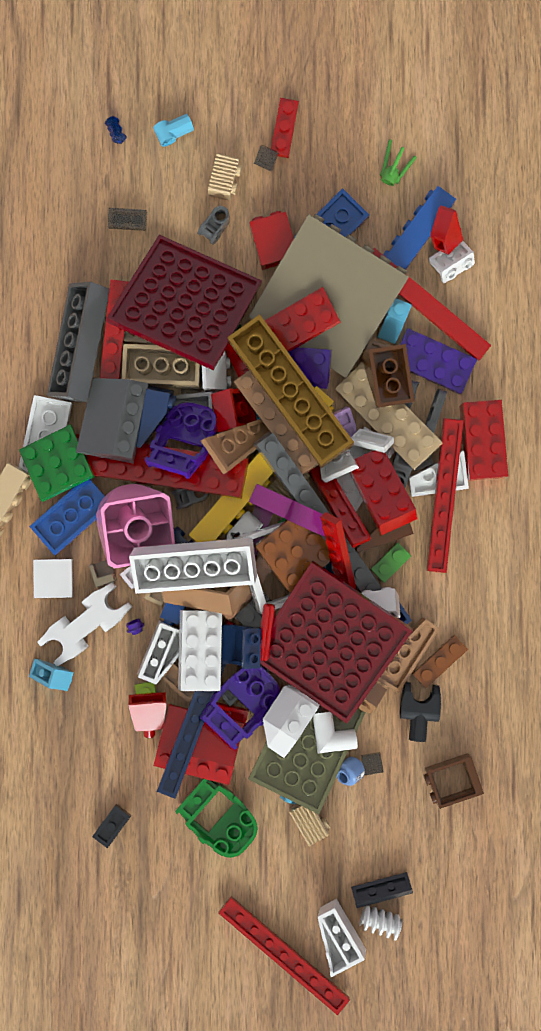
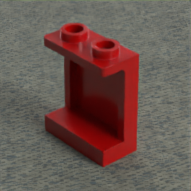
M276 211L268 217L258 216L249 222L262 270L279 266L294 240L287 213Z

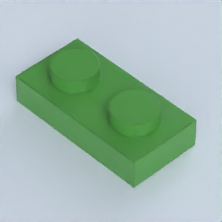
M397 542L371 570L385 583L411 555Z

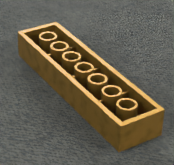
M260 314L227 337L230 345L321 468L354 445L352 438Z

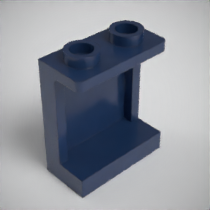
M223 624L221 664H235L242 666V669L260 668L261 628Z

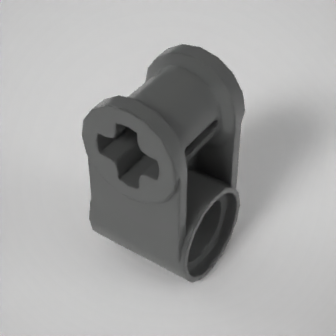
M224 206L215 207L208 218L201 224L197 234L203 235L214 245L230 223L228 209ZM221 213L226 215L224 220L216 219L217 215Z
M181 489L171 491L177 503L176 510L203 502L209 497L207 493L202 498H198L194 491Z

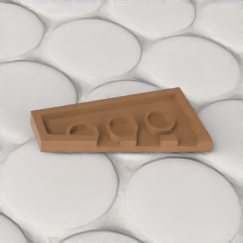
M259 419L226 432L204 438L201 442L224 474L254 452L257 448L253 443L270 431L262 420Z
M423 617L412 627L413 632L378 680L397 693L401 691L440 629Z

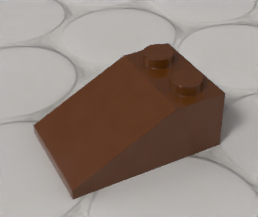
M406 344L368 349L362 352L365 372L376 408L415 402Z
M408 523L382 536L376 526L369 533L371 536L370 541L354 549L358 553L412 535L414 533L411 524Z

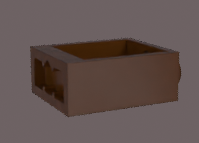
M468 753L425 767L426 774H423L427 786H431V800L433 804L437 803L440 809L484 794L474 762ZM463 763L472 788L441 798L432 773Z

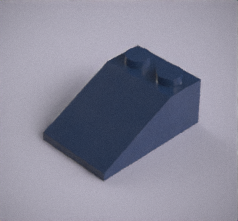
M154 386L146 389L137 447L141 448L149 440L169 411L175 407L177 396L174 395V390Z

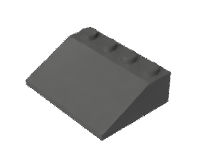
M93 378L76 453L134 464L146 389L149 388V384L130 379Z

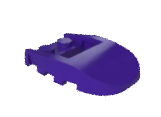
M190 402L181 403L172 408L166 415V421L163 425H159L156 429V437L150 444L152 452L149 458H145L147 466L177 473L189 479L208 455V451L201 440L214 436L216 433L217 422L213 410ZM171 438L202 447L200 453L191 456L164 447L168 439Z
M262 667L256 669L241 668L220 686V691L214 692L199 718L209 725L229 747L236 749L238 747L237 743L243 738L248 739L255 729L263 725L264 716L280 693L279 686L276 680ZM227 689L254 714L243 728L216 704Z

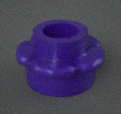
M140 618L126 624L128 628L127 633L136 635L143 631L144 623L141 622Z

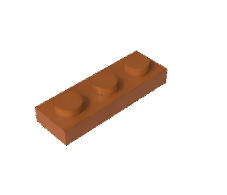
M453 635L412 674L427 688L468 649Z

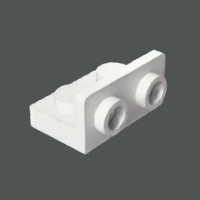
M462 241L449 255L441 251L429 258V263L440 274L441 281L446 283L475 264L474 252Z

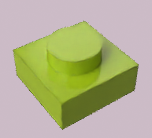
M154 683L135 684L136 694L156 693Z

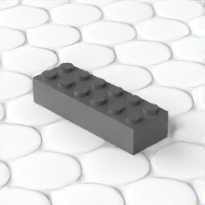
M93 282L69 284L47 396L64 401L87 402L91 380L94 376L95 360L98 356L97 350L101 339L102 325L105 320L109 288Z

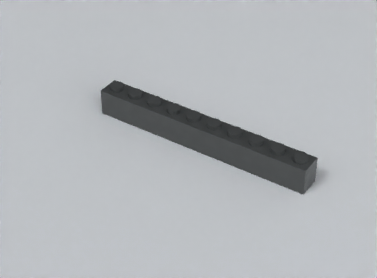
M267 432L253 443L294 501L322 514L325 512L329 513L274 433ZM345 536L357 591L362 593L364 590H381L382 587Z

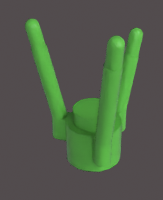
M390 139L380 173V180L389 186H394L395 183L399 184L400 179L417 157L413 156L398 174L399 170L396 167L404 151V147H401L393 165L387 168L392 140Z

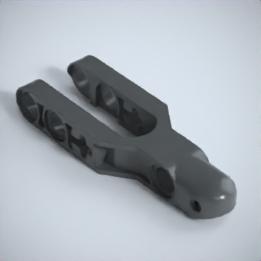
M412 380L413 393L415 399V393L420 382H415ZM437 389L425 423L433 433L435 432L447 395V391H442L441 389ZM413 402L405 403V405L410 409ZM396 452L392 465L403 486L406 487L412 467Z

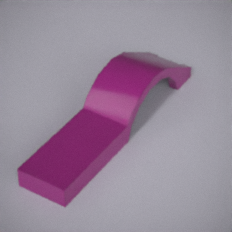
M256 484L249 500L250 503L325 537L320 518L323 515L322 513Z

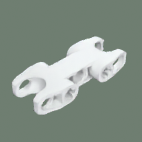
M114 582L100 590L94 591L84 599L82 604L87 610L70 623L66 616H64L49 627L43 637L40 638L38 641L40 646L54 639L62 644L63 652L53 662L57 667L83 652L89 646L84 638L98 626H101L106 633L119 623L124 615L133 607L130 603L123 605L119 609H113L108 605L107 597L117 587Z

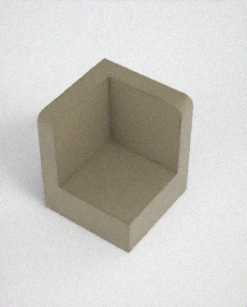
M107 560L89 565L96 587L117 581L113 567L107 563Z

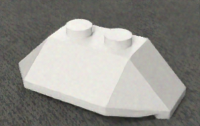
M292 685L284 686L263 718L267 747L284 758L297 742L320 705Z

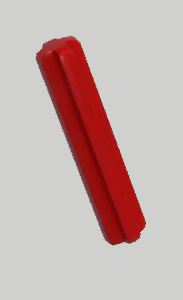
M270 603L263 606L261 661L269 659L275 605Z

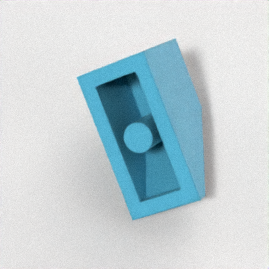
M396 298L386 315L377 338L395 345L412 305Z
M34 658L29 677L48 688L68 691L74 672L62 666L57 667L55 664Z

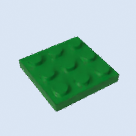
M71 424L19 449L42 502L95 477L86 455L76 453L79 440Z

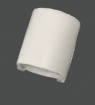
M247 511L228 532L227 540L235 539V534L241 536L260 530L263 524L250 511Z

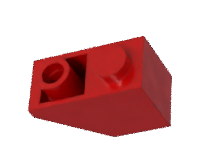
M441 205L438 208L430 235L434 249L448 255L463 241V236L456 210Z

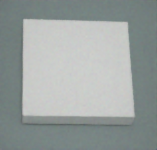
M73 559L33 560L34 598L73 597Z

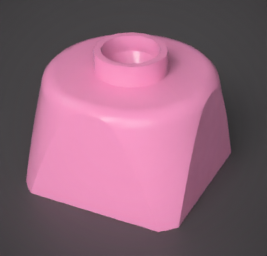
M129 484L113 489L102 499L97 510L96 519L106 560L111 567L130 566L129 555L135 547L175 544L170 497L166 494L143 485Z

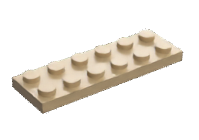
M363 362L335 388L377 433L394 437V443L391 447L413 470L443 444L405 404L376 408Z

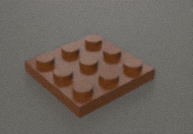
M286 520L254 545L289 593L293 591L312 561L322 567L331 562L327 544L322 536L289 520Z

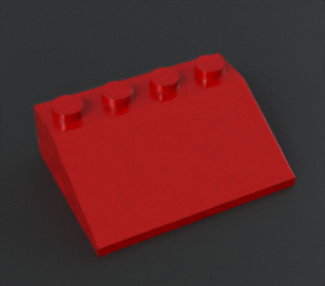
M169 704L153 766L165 769L188 708ZM234 720L241 728L244 727L243 722ZM204 722L185 774L229 785L239 743L236 744L238 746L236 749L229 747Z

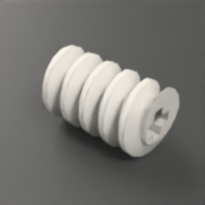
M368 905L364 906L359 926L364 924V931L371 926V933L379 929V936L386 931V938H389L392 933L396 941L401 932L403 919H400L399 914L392 916L391 912H387L385 915L383 909H380L378 912L377 907H373L370 910Z

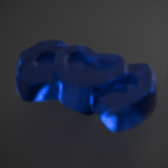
M115 116L108 117L105 120V125L110 132L112 141L122 144L127 139V136L122 133L119 119Z

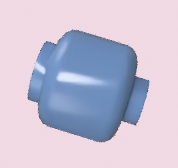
M351 756L344 759L337 774L339 782L347 786L355 785L365 774L363 763Z

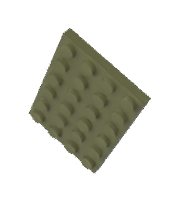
M320 705L315 714L329 711ZM358 708L348 723H345L333 714L335 731L355 729L357 733L366 712ZM312 717L297 742L284 758L268 748L266 740L248 779L320 814L348 750L318 754Z

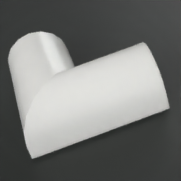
M331 712L313 715L318 754L357 749L355 729L335 731L333 714Z

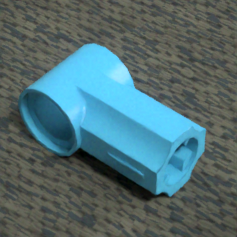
M184 114L169 122L167 120L160 121L153 127L162 147L169 146L176 141V138L194 131L188 114Z

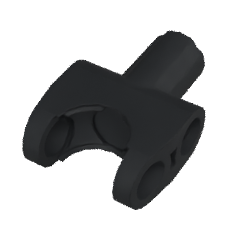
M406 682L401 694L399 716L400 719H410V741L426 742L428 721L439 722L440 687L439 685H433L429 697L424 701H417L413 698V693L411 692V682Z

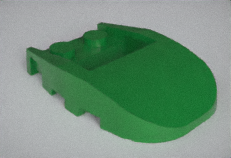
M202 779L175 810L177 815L180 813L186 820L185 825L194 832L202 844H207L213 848L214 852L227 858H233L242 854L257 835L258 827L253 814L230 789L215 781ZM220 791L233 804L208 832L194 819Z

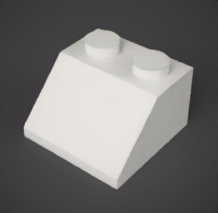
M226 352L223 353L214 371L202 366L204 392L216 393L231 388V376H227V369H230V359L226 357Z

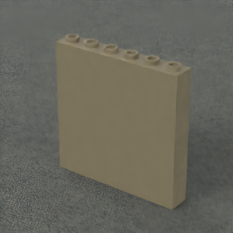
M308 214L249 317L254 319L260 314L265 321L323 287L341 323L302 344L299 348L332 350L330 368L347 378L409 279V276L406 275L408 271L399 265L397 268L391 266V260L383 255L380 258L373 254L375 250L367 245L359 246L356 244L358 240L351 235L343 236L340 234L341 229L335 225L327 226L323 223L325 219L319 215L314 214V216Z

